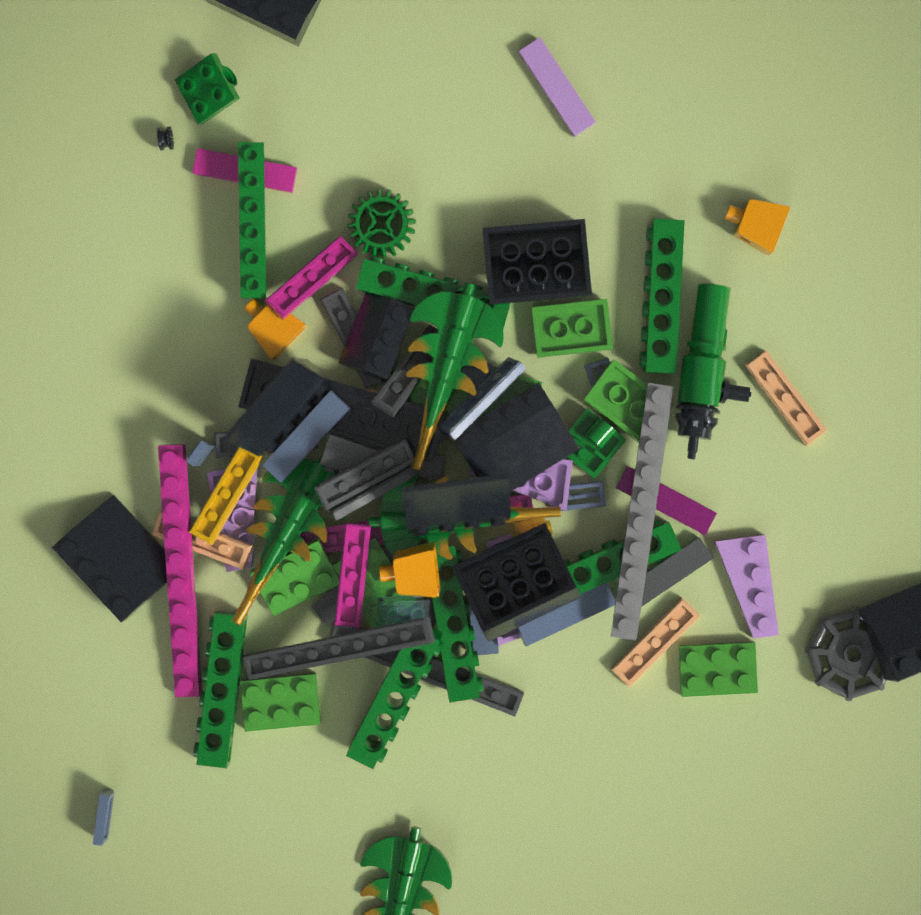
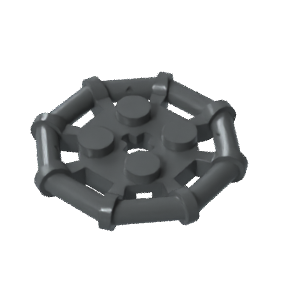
M852 606L851 609L827 617L822 616L819 619L820 623L804 650L807 653L815 677L814 683L844 697L846 701H852L853 698L871 692L884 690L887 680L884 679L882 671L880 670L878 676L873 673L878 660L868 633L859 629L860 621L863 622L859 606ZM851 620V627L837 631L833 626ZM828 630L832 637L826 649L820 648L819 646ZM856 647V652L859 654L858 658H852L851 661L848 660L847 650ZM818 655H826V661L830 669L823 672ZM837 674L847 679L846 686L831 680V678ZM862 677H868L871 681L855 687L854 681Z

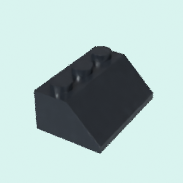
M366 292L338 363L386 382L415 307L389 297Z

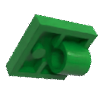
M216 53L209 54L174 79L197 124L206 123L240 99L234 88L237 85L235 74L230 68L222 65Z
M586 408L568 430L579 450L567 456V458L595 479L625 443L626 439L602 418Z

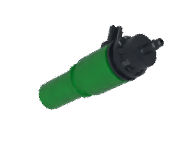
M716 284L698 285L691 341L687 342L690 350L683 357L677 403L679 404L675 408L681 410V413H676L675 415L679 425L677 436L689 438L687 448L688 459L694 460L696 458L699 439L711 440L712 430L718 424V418H714V414H720V410L715 408V406L718 407L719 403H725L727 399L749 402V397L752 394L750 387L729 384V380L724 378L726 361L722 358V351H726L727 330L725 327L731 290L727 286Z

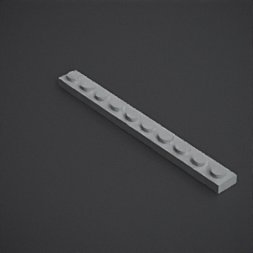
M647 384L611 637L637 641L673 386Z

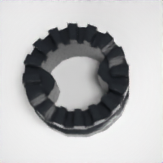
M171 126L167 127L166 130H163L161 127L157 128L158 145L161 151L166 147L170 150L174 149V141H171L174 140V138H171L173 136Z

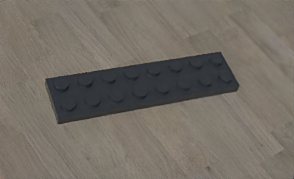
M251 358L238 407L247 410L284 367ZM329 380L326 384L328 389L319 398L315 396L309 403L312 405L310 410L303 417L299 415L292 422L300 425L330 391H333L350 409L328 433L380 448H386L405 438L415 457L425 406L405 401L396 415L392 417L372 405V400L377 393ZM446 412L442 413L430 441L425 457L426 461H434L441 436V431L438 427L445 420Z

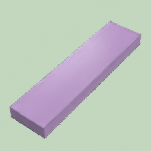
M540 37L519 51V55L573 137H576L596 123Z

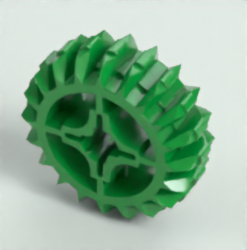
M377 189V197L373 198L371 191H368V201H365L360 196L358 200L362 206L352 205V209L357 214H348L349 219L355 220V222L347 224L348 229H356L349 236L351 239L359 237L354 243L356 247H360L363 243L365 244L362 249L364 254L371 248V256L373 257L377 256L378 250L381 251L382 258H386V250H390L392 256H396L394 247L398 246L401 251H404L405 247L401 242L411 243V239L406 234H415V229L408 227V225L416 224V220L414 218H407L414 211L413 209L404 210L409 204L407 200L400 204L398 203L401 199L399 193L395 195L394 199H391V190H387L386 196L382 197L381 189ZM387 204L394 208L386 213H379L372 206ZM367 212L372 219V223L367 228V231L362 234L361 220L364 213ZM401 214L403 225L401 232L397 236L392 230L391 224L396 219L395 217ZM375 216L378 219L382 218V221L383 218L388 219L385 223L390 233L386 229H381V227L380 229L376 228L378 224ZM378 234H383L391 242L377 244L369 241L371 237L374 238Z

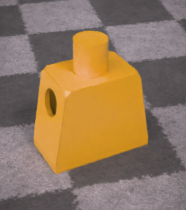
M749 199L743 209L729 205L724 219L737 224L734 232L735 237L769 256L774 252L790 207Z
M255 298L244 308L254 318L248 324V329L272 360H275L307 327L305 323L292 314L282 320L268 305L264 308Z
M435 542L396 551L393 557V565L380 566L381 582L395 581L398 594L439 597L440 581Z

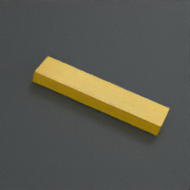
M238 447L189 533L210 545L214 544L264 458L263 456H257Z

